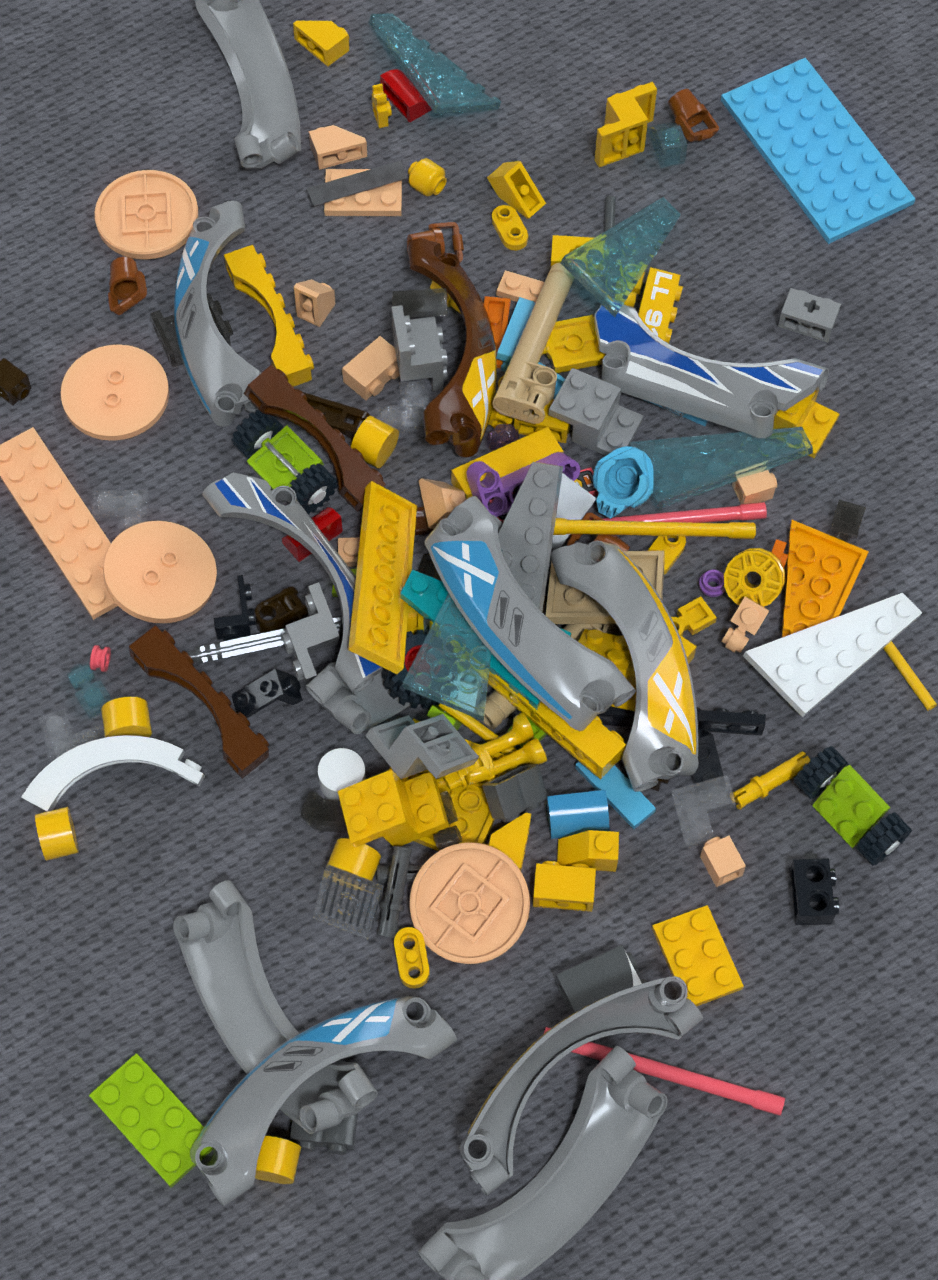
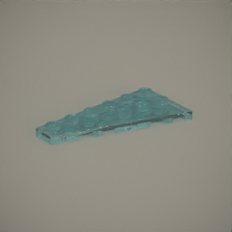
M393 13L371 14L369 24L435 114L499 109L501 101L497 97H492L491 99L484 93L485 88L479 83L473 84L466 78L467 73L441 52L436 54L429 49L431 44L425 39L419 40L413 36V30Z
M663 197L568 253L560 263L616 317L681 214Z
M803 427L773 429L772 435L767 438H756L744 432L630 442V447H636L644 451L651 459L653 465L652 496L658 509L735 482L738 478L760 473L813 453V446Z
M449 593L403 681V688L484 721L491 651L470 627Z

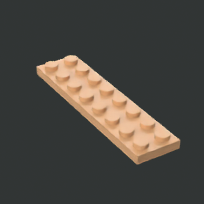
M32 427L0 445L1 480L92 619L94 620L117 607L118 605L107 591L103 576L105 556L111 543L38 433Z

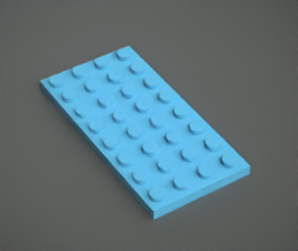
M806 58L721 95V102L828 244L914 204L915 197Z

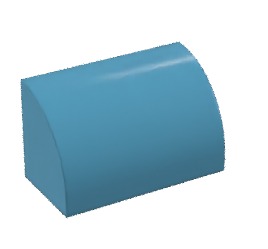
M606 790L547 796L546 808L551 839L564 838L588 830L609 831Z

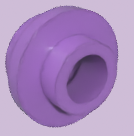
M709 570L703 573L699 580L700 590L709 597L722 595L725 592L723 573L718 570ZM713 581L716 582L718 586L711 587L708 585V583Z

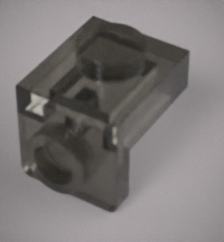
M839 499L829 532L834 533L835 538L845 542H850V539L856 540L866 507Z
M309 791L307 799L302 806L301 818L313 829L343 833L346 823L340 801L323 799L317 792Z

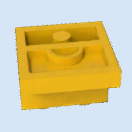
M653 82L638 85L634 89L623 93H616L607 98L605 124L597 129L595 162L599 168L644 151L647 124L654 119L657 88Z
M816 390L786 411L779 410L774 417L773 433L770 436L812 458L816 457L840 415L816 402L819 392Z
M585 629L578 642L612 661L636 690L633 661L624 636L607 634L600 630ZM636 692L627 702L617 708L635 711Z
M391 769L338 791L350 842L354 847L380 837H384L393 847H400L449 827L436 778L430 772L404 782Z

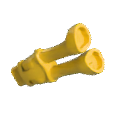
M524 713L516 715L513 719L512 729L499 738L481 745H472L471 748L479 756L474 765L443 776L450 791L460 786L465 789L471 784L486 780L490 781L501 772L525 763L539 765L546 762L545 751L537 738L533 739V730ZM526 743L522 748L494 761L491 759L497 753Z

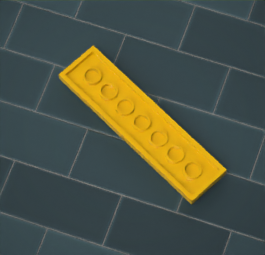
M371 481L365 487L348 650L398 674L404 669L409 605L401 599L400 593L412 571L417 505Z

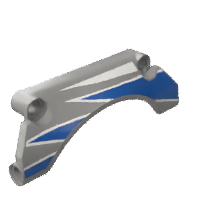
M608 299L601 303L600 308L594 314L599 352L606 354L602 360L603 381L620 387L622 393L750 434L756 438L771 436L776 413L779 410L786 411L815 390L821 392L828 379V368L796 358L768 363H731L711 360L687 353L655 335L643 323L634 307Z
M234 472L207 486L202 495L219 517L243 518L272 526L300 542L321 563L336 589L343 617L342 644L335 670L352 693H358L366 688L373 681L374 676L382 672L383 667L348 650L356 576L297 501L295 491L288 486H279L271 491V486L266 480ZM285 500L290 504L285 506L278 503V501Z

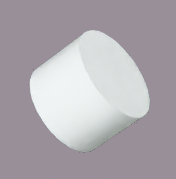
M338 748L331 750L319 762L318 776L320 788L323 794L331 801L340 803L339 790L366 780L365 766L362 758L350 749Z

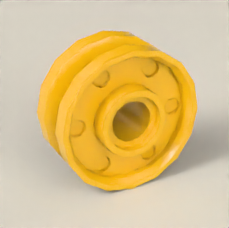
M749 548L739 552L728 563L724 572L725 590L737 605H740L746 596L765 607L778 597L785 583V570L781 561L772 552L762 548ZM757 572L761 576V584H751L748 581V573Z

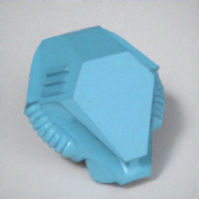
M625 446L612 451L597 462L593 473V485L598 492L596 502L599 513L611 519L628 507L635 508L641 506L653 494V465L651 459L644 451L636 447Z

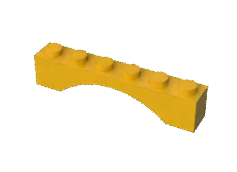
M250 245L224 254L225 267L234 288L256 300L267 311L274 323L277 334L275 346L271 354L272 366L276 370L280 369L288 378V382L293 387L311 381V370L314 369L312 358L309 354H304L303 349L305 347L300 334L295 335L293 318L290 313L286 314L283 309L285 308L281 293L276 294L274 290L276 288L272 274H267L264 269L266 268V263L262 253L257 254L254 246Z

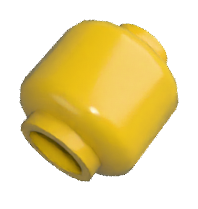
M428 158L421 159L419 162L415 161L408 170L410 186L424 196L438 195L446 185L445 170Z

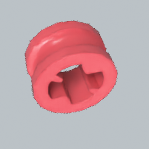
M98 645L93 647L90 658L91 670L96 671L97 668H100L102 672L108 670L111 658L110 647H105L104 649H100Z

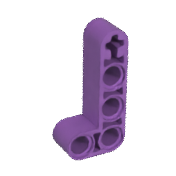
M556 452L536 461L563 466V473L573 481L580 474L578 462L563 452ZM482 461L472 463L466 473L472 495L478 497L491 515L498 517L508 513L531 464L500 478L498 472ZM484 473H487L486 477L482 481H480L481 476ZM518 486V490L512 494L514 488ZM494 497V501L488 505L489 500Z

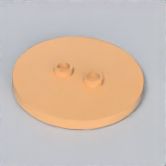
M157 170L136 171L119 177L104 189L95 207V222L103 242L113 251L134 259L160 258L180 249L187 242L193 228V222L199 218L196 197L190 187L180 178Z
M107 345L85 353L68 369L61 386V401L69 421L84 434L109 441L132 438L151 428L164 413L169 399L168 380L161 364L146 351L129 345Z
M148 521L124 530L113 540L105 556L103 576L109 595L126 613L147 622L173 623L189 618L205 606L215 587L217 569L210 548L195 532L172 522Z
M480 843L455 844L434 854L417 873L410 893L411 919L414 927L422 933L425 944L439 956L463 964L487 962L507 952L522 935L530 913L528 885L519 867L500 850Z

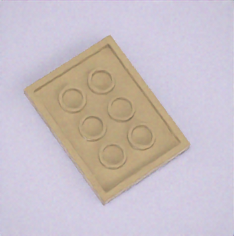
M623 551L646 576L662 600L665 565L664 551ZM551 561L546 617L554 624H617L607 610L588 594L574 587L560 584Z

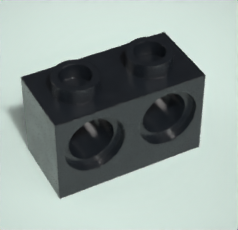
M829 858L793 859L790 867L795 926L832 924L835 915L839 914L838 897H833L832 886L836 885V872L834 868H830ZM807 874H816L821 881L812 882L808 879ZM818 902L823 906L824 910L816 911L810 906V903Z

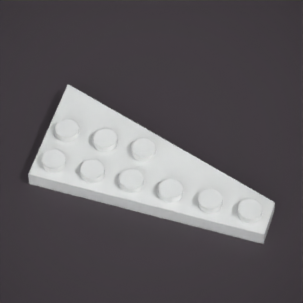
M903 593L745 651L743 657L804 717L917 620L922 612Z

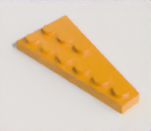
M791 520L781 638L839 617L869 551Z

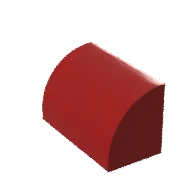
M394 69L380 75L383 93H386V97L409 122L434 109L433 104L401 70Z
M331 507L325 508L311 518L328 541L343 532L342 518ZM288 534L282 538V544L298 562L312 554L300 542Z

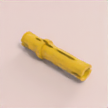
M801 751L760 777L754 776L750 779V783L730 793L733 804L740 810L758 798L763 799L767 797L768 792L795 777L799 771L803 770L805 764L810 762V758L808 755L806 756L805 752Z

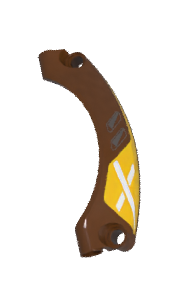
M424 238L414 239L408 244L410 269L430 278L449 294L462 314L467 336L465 352L456 374L443 391L424 410L425 439L432 445H441L449 440L454 445L455 451L459 456L472 457L478 452L484 438L496 392L497 360L491 323L479 293L460 266L459 258L452 253H441V245L439 243L428 241Z

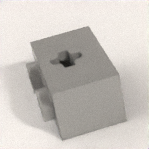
M790 288L780 315L778 327L829 342L841 304L828 298L809 294L803 290Z

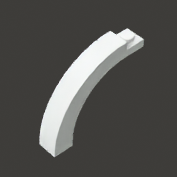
M112 736L84 743L56 758L30 783L22 798L47 812L52 811L65 792L84 776L103 767L120 763L155 765L169 770L197 786H200L205 775L200 772L202 767L193 761L186 759L184 763L181 762L185 751L173 744L142 736Z

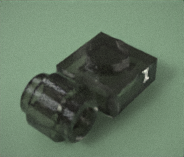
M447 791L440 793L448 823L451 824L458 821L451 795ZM449 825L448 828L433 834L434 841L439 850L462 842L461 833L456 825L452 827Z

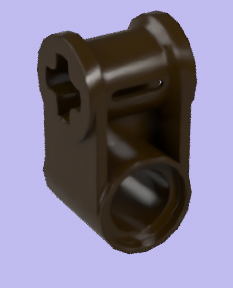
M288 587L279 594L257 605L255 618L256 627L260 633L286 628L287 624L304 619L309 615L306 605L298 597L296 587ZM266 616L274 617L272 620L263 619Z

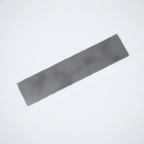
M400 160L306 189L313 205L316 206L407 179L408 176Z

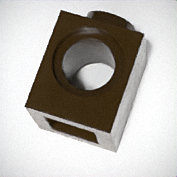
M3 358L0 361V397L14 406L19 400H24L28 396L31 385L26 373Z

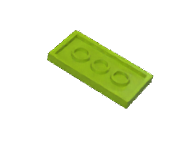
M137 1053L89 1095L170 1188L196 1166L190 1158V1149L204 1127ZM206 1147L200 1152V1161L213 1150L212 1147Z

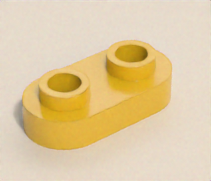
M509 205L496 207L492 212V224L502 243L510 250L517 251L523 249L528 243V232L517 211Z
M658 536L647 550L664 551V575L684 551L686 537ZM675 538L677 541L670 542L668 539Z
M406 927L395 935L394 948L401 982L408 988L416 989L427 983L430 975L429 964L422 933L416 928ZM412 941L415 946L412 949H406L404 943ZM416 969L420 972V975L417 978H412L409 976V972Z

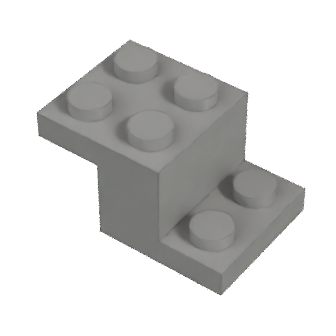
M402 305L392 306L393 341L400 381L431 378L433 391L443 390V380L448 379L446 367L448 360L446 349H443L442 342H444L442 327L436 326L435 316L410 320L409 315L404 316Z
M574 368L570 370L549 408L550 416L573 425L572 442L605 456L618 448L629 447L644 417L639 413L619 406L620 387Z
M319 582L308 586V593L305 595L304 602L310 616L287 624L285 634H282L287 654L293 653L295 661H292V667L298 681L303 680L305 686L317 676L309 654L334 646L339 641L337 628Z
M444 714L415 723L408 715L372 727L365 735L400 779L428 770L437 779L474 765L479 758Z

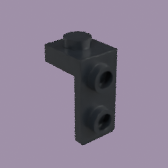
M237 575L242 614L214 618L217 640L223 639L226 641L251 635L250 626L255 625L253 608L248 609L247 601L252 600L250 584L244 583L243 575Z
M278 669L272 670L232 694L236 713L241 712L246 718L277 700L290 705H296L303 701L298 679L294 675Z
M698 727L699 764L696 772L693 774L697 794L700 797H705L724 791L727 787L714 736Z

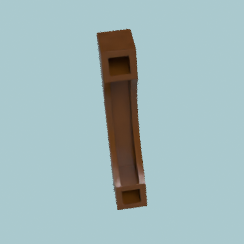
M271 364L248 384L244 395L263 414L289 420L305 429L318 441L326 451L334 467L339 494L357 512L363 508L365 487L371 481L382 487L386 485L383 482L382 475L376 469H371L364 462L363 455L357 449H352L345 442L344 435L338 429H333L326 422L324 414L320 410L314 409L307 402L305 394L299 389H294L283 371L280 369L276 370Z
M155 625L129 646L130 656L149 677L160 678L178 684L192 692L205 704L220 730L223 743V759L243 779L269 758L268 741L262 734H255L249 728L250 722L241 712L236 714L230 707L232 705L230 700L222 691L217 693L214 690L209 676L204 671L199 673L193 667L194 662L189 654L184 650L180 652L174 646L175 640L166 630L161 632Z

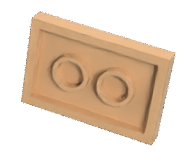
M326 169L325 183L370 169ZM402 180L326 202L324 205L325 216H402Z

